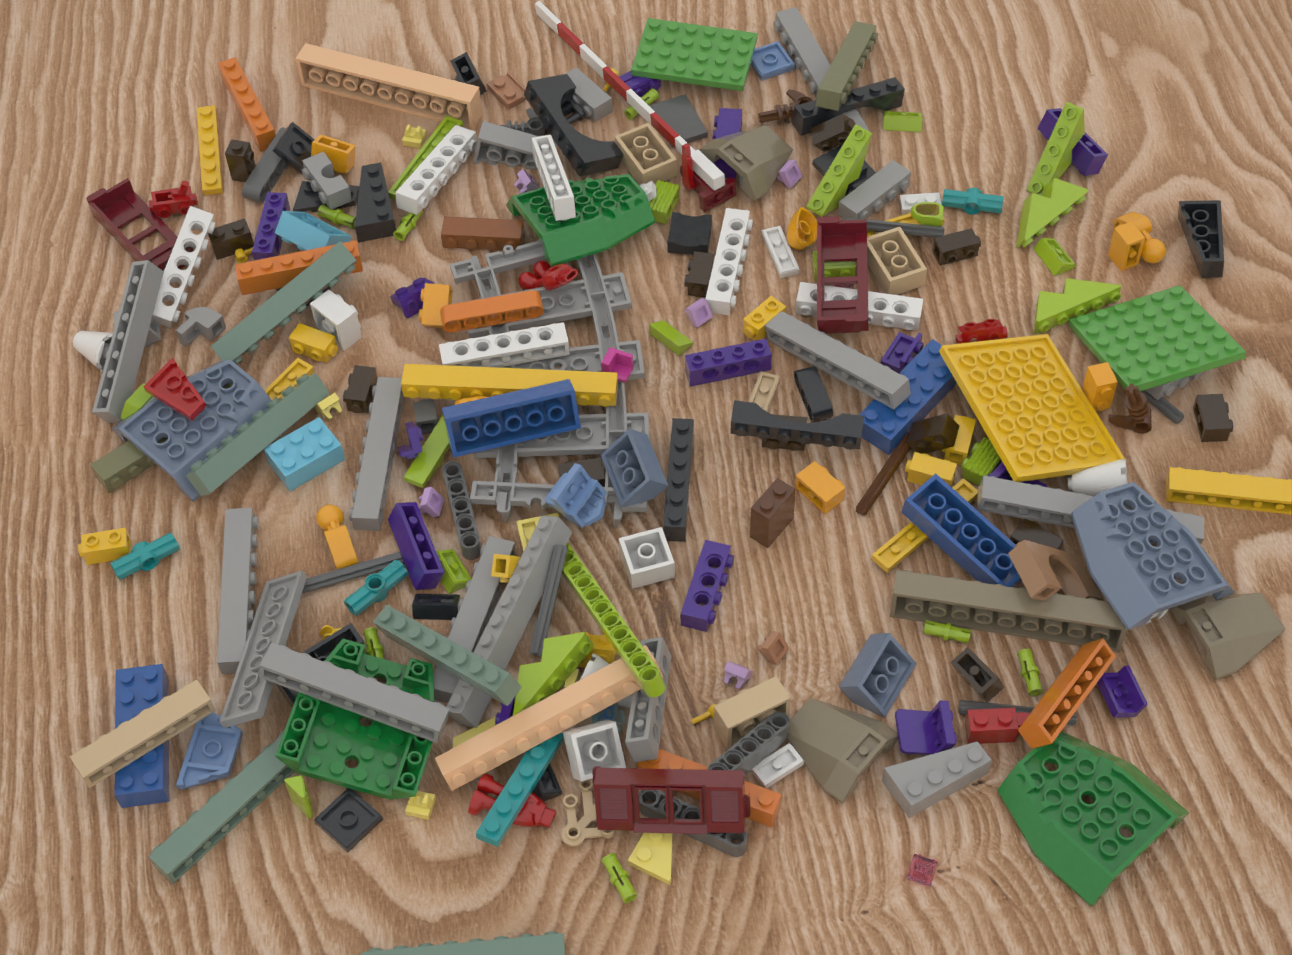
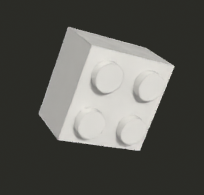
M327 290L310 303L316 329L334 335L337 345L342 351H345L362 338L361 325L357 316L358 311L353 305L345 303L339 294L335 295L332 291Z
M662 527L619 538L620 556L632 589L675 578V563Z
M606 719L563 731L574 779L581 782L592 779V770L595 766L601 768H626L615 721Z

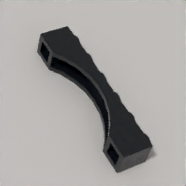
M894 77L852 89L850 95H847L845 104H842L838 111L816 106V100L794 106L792 125L803 136L812 133L811 128L853 109L862 107H874L883 111L895 109L902 106L905 88Z
M734 400L730 434L753 436L760 439H778L783 442L794 441L803 444H819L825 447H844L849 450L860 449L864 416L842 413L822 422L796 423L775 417L756 403Z
M672 418L667 476L668 486L666 488L663 532L667 541L686 542L690 470L694 443V419Z

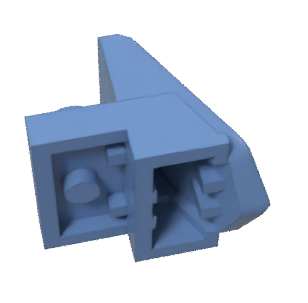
M575 463L568 473H564L546 496L545 502L562 513L566 519L583 528V526H589L603 518L605 509L604 497L607 492L597 480L592 479L581 465Z

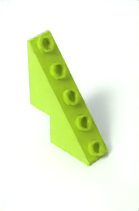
M1069 102L1065 103L1026 191L1044 196L1045 186L1053 178L1059 179L1072 163V149L1085 134L1083 108Z
M857 124L853 127L806 206L808 210L823 217L839 207V201L845 197L848 185L859 179L871 140V132Z
M1053 178L1045 186L1044 196L1035 193L1030 194L1023 203L1016 248H1019L1021 245L1025 248L1033 241L1032 236L1036 235L1039 237L1047 230L1045 228L1046 225L1053 226L1060 220L1058 217L1060 214L1065 216L1073 210L1072 205L1074 203L1077 206L1086 199L1084 195L1089 189Z
M1066 278L1063 294L1039 291L1034 334L1044 333L1050 328L1065 324L1071 318L1098 310L1109 303L1117 302L1121 298V285Z
M585 632L544 638L541 662L520 665L518 683L522 688L515 697L513 716L555 694L561 688L563 683L594 647V644Z

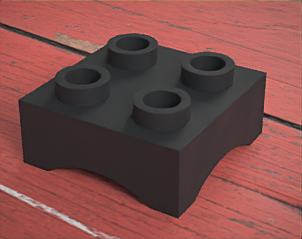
M672 212L667 241L668 253L694 255V251L708 253L712 215L687 216L679 212Z

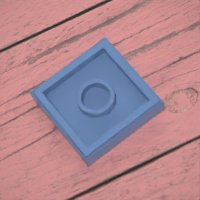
M779 41L754 50L751 66L761 81L795 70V63Z

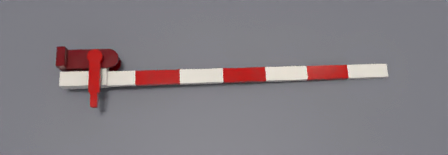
M540 1L535 3L536 14L681 154L682 165L680 166V173L683 177L682 183L688 191L694 189L699 194L700 209L703 212L737 195L736 180L732 177L725 180L722 171L699 149L695 151Z

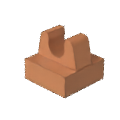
M773 631L770 636L764 638L765 642L763 645H759L757 648L761 655L767 657L770 663L777 665L789 647L781 633Z

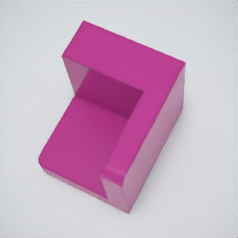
M609 347L601 362L602 372L617 373L618 381L623 383L627 381L634 368L632 354Z

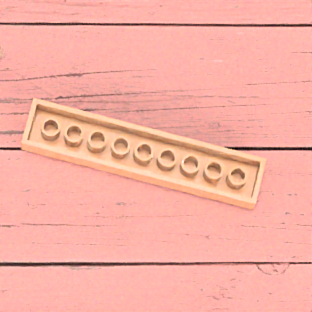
M305 43L296 57L301 85L304 87L441 122L447 115L463 121L464 128L474 130L482 116L478 86Z

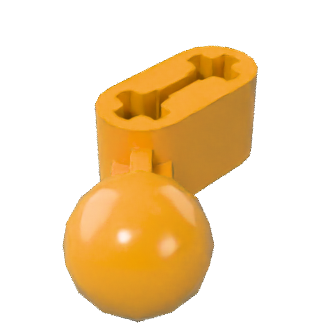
M1132 211L1113 220L1114 228L1120 224L1132 221L1144 235L1145 241L1141 258L1145 262L1155 264L1164 259L1166 255L1165 244L1161 240L1150 236L1152 224L1148 217Z
M333 504L322 506L316 514V522L322 530H325L324 535L336 570L358 564L346 525H342L344 513L338 506Z

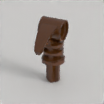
M789 89L786 95L795 103H790L789 107L787 104H783V108L780 105H775L774 110L758 113V120L760 123L776 120L778 124H782L783 119L786 122L789 121V118L793 120L794 106L813 100L799 91Z
M1131 383L1125 388L1127 396L1124 400L1130 415L1109 414L1108 421L1118 427L1133 430L1135 433H1148L1152 429L1151 408L1147 406L1145 394L1139 392L1138 386H1134Z

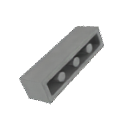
M892 160L839 201L838 215L844 219L846 217L868 219L873 213L880 211L886 203L893 201L900 192L908 189L911 172L895 160Z

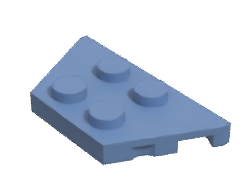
M214 712L196 722L176 783L177 788L182 790L229 777L243 736L242 730L235 725L227 728L223 727L219 723L221 715H217Z

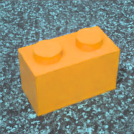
M320 134L312 142L311 157L324 152L331 161L333 170L337 173L347 174L354 166L356 145Z
M1132 221L1120 224L1114 228L1108 256L1121 272L1139 264L1145 241L1144 235Z
M425 283V288L421 290L423 309L419 311V321H421L424 327L443 328L440 310L442 307L452 304L453 288L450 285Z
M1108 362L1087 367L1082 390L1095 411H1104L1111 408L1118 383Z
M816 461L796 475L795 488L824 514H827L844 501V484L830 475L829 471L824 466H820Z

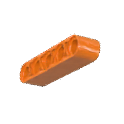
M535 290L449 304L440 310L443 329L449 333L540 317L544 313L541 295Z

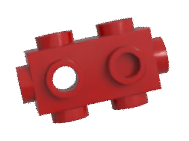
M182 181L179 188L151 192L152 200L148 201L150 212H155V217L160 216L162 218H168L171 214L177 213L187 215L190 206L198 205L196 193L192 194L188 181Z
M987 319L981 323H966L964 326L958 327V334L955 335L956 344L1008 338L1007 328L1001 324L999 319Z

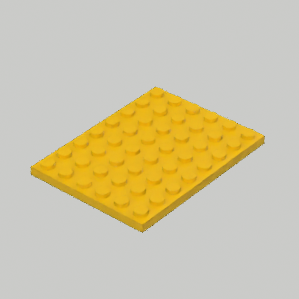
M1048 334L941 346L939 353L1013 481L1023 482L1072 475L1088 468L1125 459Z

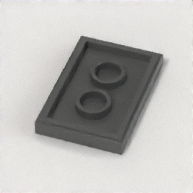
M686 94L650 105L687 143L708 137V131Z

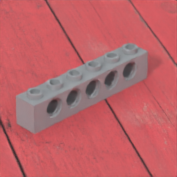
M663 637L641 640V645H646L657 661L663 675L666 690L662 695L653 698L648 697L642 689L632 695L625 744L634 762L653 760L658 757L671 663V654Z

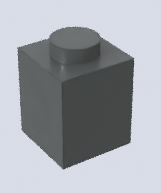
M434 399L413 402L417 426L421 428L422 434L432 433L438 423Z

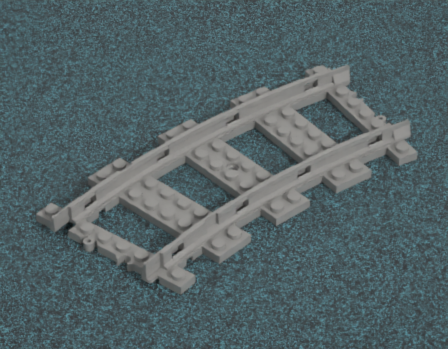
M538 239L536 242L517 246L515 250H513L511 245H506L503 248L504 253L498 251L486 254L485 258L488 263L486 268H481L477 255L467 260L450 264V270L455 284L475 279L481 299L501 296L495 274L534 264L538 261H545L543 242ZM596 254L576 260L582 280L569 282L552 291H547L545 287L530 289L538 291L541 295L544 313L540 317L467 330L469 338H476L592 316L598 345L569 348L570 355L499 368L602 372L601 362L609 347L633 355L634 368L627 380L645 378L640 340L618 342L613 312L632 308L624 274L621 272L603 276ZM562 366V368L556 369L555 367ZM618 381L616 406H606V414L579 415L580 429L476 452V458H496V471L494 482L473 481L470 496L471 504L497 505V512L502 514L503 522H507L512 506H526L531 510L533 503H540L542 511L546 508H552L545 502V498L554 485L516 483L518 457L602 454L628 429L647 434L649 438L648 412H626L625 385L623 382ZM606 470L605 487L603 489L607 494L604 497V510L607 508V503L612 504L614 528H617L622 519L623 511L647 512L648 500L627 507H621Z

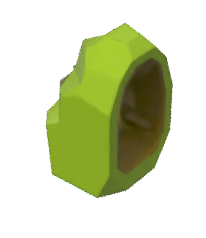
M936 202L917 203L911 208V216L921 225L942 227L944 206Z

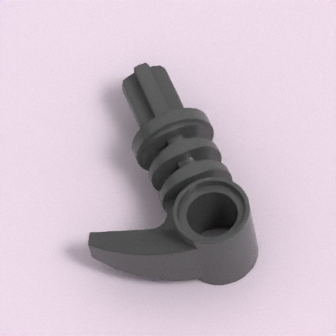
M531 108L526 110L529 117L527 123L522 121L521 125H518V121H515L514 125H512L511 120H507V125H500L536 136H545V127Z

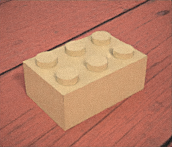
M649 122L614 136L615 143L624 154L621 161L639 185L653 181L655 184L658 179L666 181L677 176L676 157Z
M901 227L867 237L868 266L886 294L897 295L925 285L927 268Z
M777 676L771 679H764L757 686L743 689L736 696L730 699H722L714 706V730L728 750L772 713L782 712L790 716L791 698Z

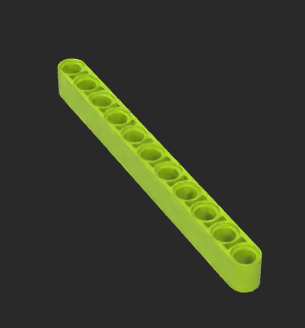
M567 543L566 547L568 550L562 575L645 694L652 698L662 695L666 690V685L658 667L570 544Z

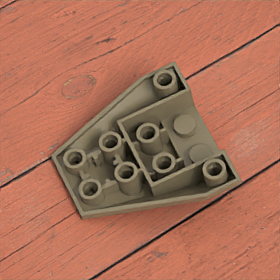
M766 125L713 139L699 149L712 163L722 158L744 178L741 190L754 201L769 191L779 174L778 171L785 165L793 151L785 141Z
M1262 593L1232 594L1217 600L1213 596H1205L1170 608L1180 625L1186 622L1189 623L1206 649L1207 654L1204 663L1215 680L1238 672L1285 631V627Z
M810 698L790 720L787 741L802 757L804 764L821 788L842 804L857 788L858 778L881 751L887 753L898 740L897 732L882 721L814 698Z

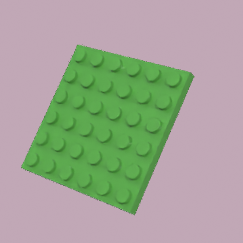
M1181 285L1069 319V327L1101 363H1109L1117 381L1124 389L1133 383L1134 386H1138L1140 392L1246 358V351Z

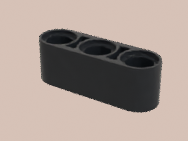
M816 366L794 371L795 383L810 420L813 422L833 417L832 404Z

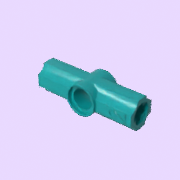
M969 188L966 191L944 189L942 205L962 208L967 214H977L980 211L1002 213L1004 196L983 194L978 188Z
M170 532L150 543L146 541L137 543L130 553L116 559L110 565L117 578L121 580L141 569L149 571L155 568L160 559L180 550V547Z
M394 560L379 573L367 576L365 584L344 600L345 606L353 615L358 616L374 602L383 601L387 597L388 591L408 576V571L399 560Z

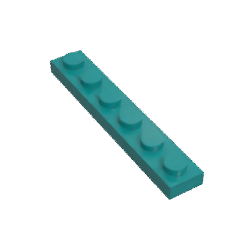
M563 732L527 750L476 831L477 839L499 847L564 741Z

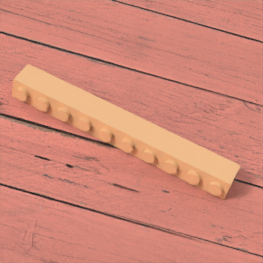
M644 645L643 648L654 661L663 678L662 672L658 666L657 661L655 660L654 656L652 655L648 647ZM620 658L437 756L435 760L451 791L642 688Z

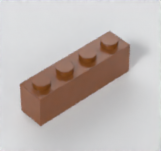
M444 216L441 230L443 248L503 251L504 246L511 245L513 250H515L517 246L523 245L525 235L523 220Z

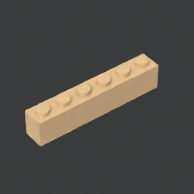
M195 680L192 683L185 684L172 695L164 697L154 706L144 709L131 720L121 723L118 728L108 734L101 735L90 745L78 749L75 754L70 756V759L88 788H91L216 710L210 697L198 680Z

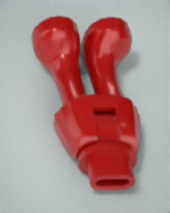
M538 261L533 266L534 274L531 272L521 273L519 285L523 290L545 287L547 291H552L569 283L577 276L578 272L566 264H557L551 267L545 261Z
M483 774L478 782L477 790L473 793L468 814L478 816L482 810H490L497 799L487 794L499 796L505 786L496 782L491 774ZM531 793L513 824L525 827L536 826L538 828L542 825L550 828L556 815V810L548 808L546 803L534 793Z

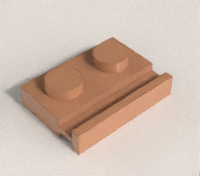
M510 72L487 83V89L508 110L524 102V91L526 88Z

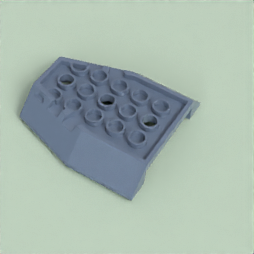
M230 359L221 360L186 377L206 404V407L193 421L152 396L140 410L120 421L112 428V431L124 442L129 440L173 478L179 489L193 502L201 495L186 477V474L191 471L190 466L199 460H205L207 452L215 447L218 449L222 446L221 441L231 434L234 436L238 432L236 429L245 422L250 423L253 420L251 416L259 410L264 411L267 409L266 404L271 401L259 383ZM233 383L232 387L228 389L223 388L224 385ZM161 438H168L166 442L158 443Z
M1135 482L1099 492L1071 513L1089 573L1127 630L1145 625L1155 613L1211 594L1217 600L1234 593V590L1192 532ZM1149 542L1155 543L1157 547L1152 546ZM1175 579H1180L1183 584L1178 583Z

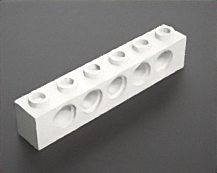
M455 125L396 191L397 208L416 215L426 208L428 202L437 195L440 188L446 185L448 179L457 172L459 166L465 163L467 157L475 151L477 144L476 132Z
M552 136L533 137L534 161L555 220L564 221L575 218L574 195Z
M192 206L188 210L164 270L152 318L161 325L171 328L173 322H178L181 313L178 309L180 304L184 305L188 293L185 291L187 286H192L195 275H192L195 268H199L202 260L199 257L201 251H206L209 242L206 238L208 233L212 234L216 224V222H213L214 214ZM197 229L200 230L202 233L199 235H195L192 233V231ZM192 247L195 251L187 252L185 248ZM186 265L188 268L186 270H180L178 269V266ZM177 282L181 286L179 288H173L170 284ZM166 300H170L174 304L171 306H166L163 304V302Z
M726 208L706 294V300L711 313L730 316L731 308H735L737 296L734 293L739 291L740 280H738V276L742 277L743 273L741 261L745 262L747 250L744 248L749 245L750 234H748V231H752L753 227L750 211Z
M800 282L796 300V314L817 317V284ZM825 285V301L858 299V290ZM868 291L869 324L919 331L923 299Z
M564 322L439 344L442 365L499 368L570 355Z

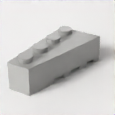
M483 121L472 163L479 164L480 161L488 162V165L494 166L497 163L508 164V167L514 168L518 165H523L526 169L538 170L533 157L532 138L539 136Z
M977 741L885 767L882 782L906 815L911 818L988 774L992 760Z

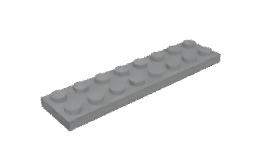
M303 571L266 582L219 722L223 727L227 728L263 717L273 682L259 678L260 664L271 643L286 645L307 579V575Z

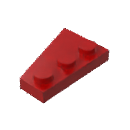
M173 357L143 386L147 393L191 421L206 407L205 401L186 378V375L178 367Z

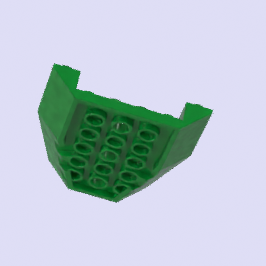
M630 174L606 176L604 179L594 180L586 178L585 181L575 182L568 180L574 195L576 217L564 221L555 220L544 187L512 196L506 204L513 216H523L543 242L544 257L551 266L578 260L582 257L608 250L655 223L646 193Z
M342 639L325 660L331 662L336 667L350 669L366 678H383L386 681L385 685L396 686L404 692L418 694L423 699L434 702L433 665L431 663L410 658L408 666L364 654V644ZM298 692L275 755L277 759L300 775L385 799L393 800L416 797L433 743L432 741L370 719L372 721L370 726L364 727L359 721L362 718L368 717ZM349 759H354L359 765L356 768H348L345 762Z
M1062 731L1052 744L1034 748L1021 759L997 790L1034 855L1091 907L1108 892L1111 883L1168 828L1174 829L1189 814L1185 808L1132 763ZM1046 763H1053L1057 766V770L1048 771L1044 765ZM1089 795L1094 799V803L1086 804L1082 801L1081 797ZM1126 828L1131 831L1132 836L1129 838L1123 837L1119 830Z

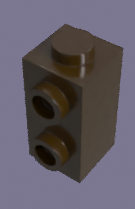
M841 114L811 128L813 146L825 152L844 144L856 125L854 120Z
M231 139L225 151L231 178L233 181L246 182L256 167L254 151L251 149L250 142Z
M971 228L934 238L933 253L940 266L952 264L978 256L981 241Z
M694 251L693 259H689L688 271L690 273L689 275L686 274L684 287H688L689 296L706 298L714 264V254Z
M355 365L353 373L349 374L348 390H345L343 393V402H346L348 411L369 413V405L373 400V385H377L378 379L375 367Z

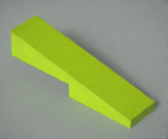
M443 415L423 445L422 452L418 453V456L406 472L404 481L423 488L444 462V455L449 450L450 445Z

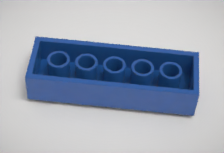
M932 339L899 373L909 379L911 395L899 406L892 409L874 399L859 414L864 416L862 438L890 455L904 435L910 433L912 423L923 420L957 384L939 353L943 345Z
M570 379L442 408L453 458L581 428L575 390Z
M936 473L905 500L901 513L976 581L993 585L1002 584L1016 588L1023 582L1008 554L1015 548V544Z
M163 664L116 670L115 729L121 723L131 720L144 709L154 706L161 699L169 696L168 675ZM169 740L115 772V797L121 808L169 802Z

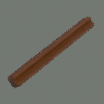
M906 433L856 506L858 514L865 516L911 449L907 444L909 433Z

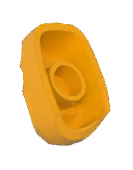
M803 207L793 214L787 231V242L790 247L796 250L807 248L815 243L817 239V220L810 211Z

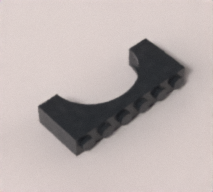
M568 74L528 81L524 91L525 99L534 109V112L538 115L544 127L549 131L553 140L557 143L579 177L619 167L624 154L615 141H599L589 138L575 130L565 119L561 105L572 100L576 89Z

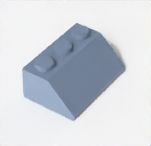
M628 429L601 454L621 507L654 499L668 486L647 434Z
M890 633L871 634L839 688L853 703L881 717H886L917 663Z

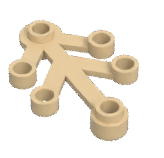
M592 779L579 781V789L582 792L584 816L578 823L575 810L578 807L577 797L573 794H568L563 799L564 808L567 810L568 824L562 829L561 836L563 842L571 847L581 845L587 838L604 837L608 839L615 835V830L606 833L603 830H598V828H587L591 822H597L595 803L593 805L591 792L593 790ZM584 783L590 784L587 788L582 787ZM573 800L575 803L568 805L567 801ZM573 831H576L578 833L576 836L569 835V833Z

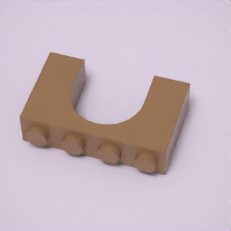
M1028 540L1017 543L1015 548L1008 553L1031 598L1046 601L1062 588L1065 595L1069 594L1086 599H1102L1079 555Z

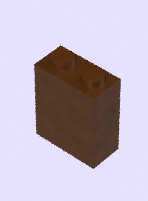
M778 478L770 485L751 507L750 538L766 548L770 547L794 519L795 488Z

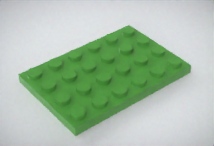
M648 18L633 62L631 75L743 91L757 43L758 33Z

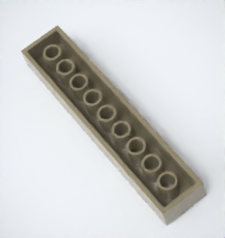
M896 570L890 617L919 622H926L927 619L943 624L948 622L952 623V626L1076 646H1082L1083 644L1103 638L1111 650L1115 652H1120L1127 631L1110 603L1095 598L1086 599L1069 594H1053L1046 601L1031 598L1027 589L1023 587L1013 588L1002 584L993 585L980 581L960 580L955 577L947 578L934 574L913 573L909 570Z

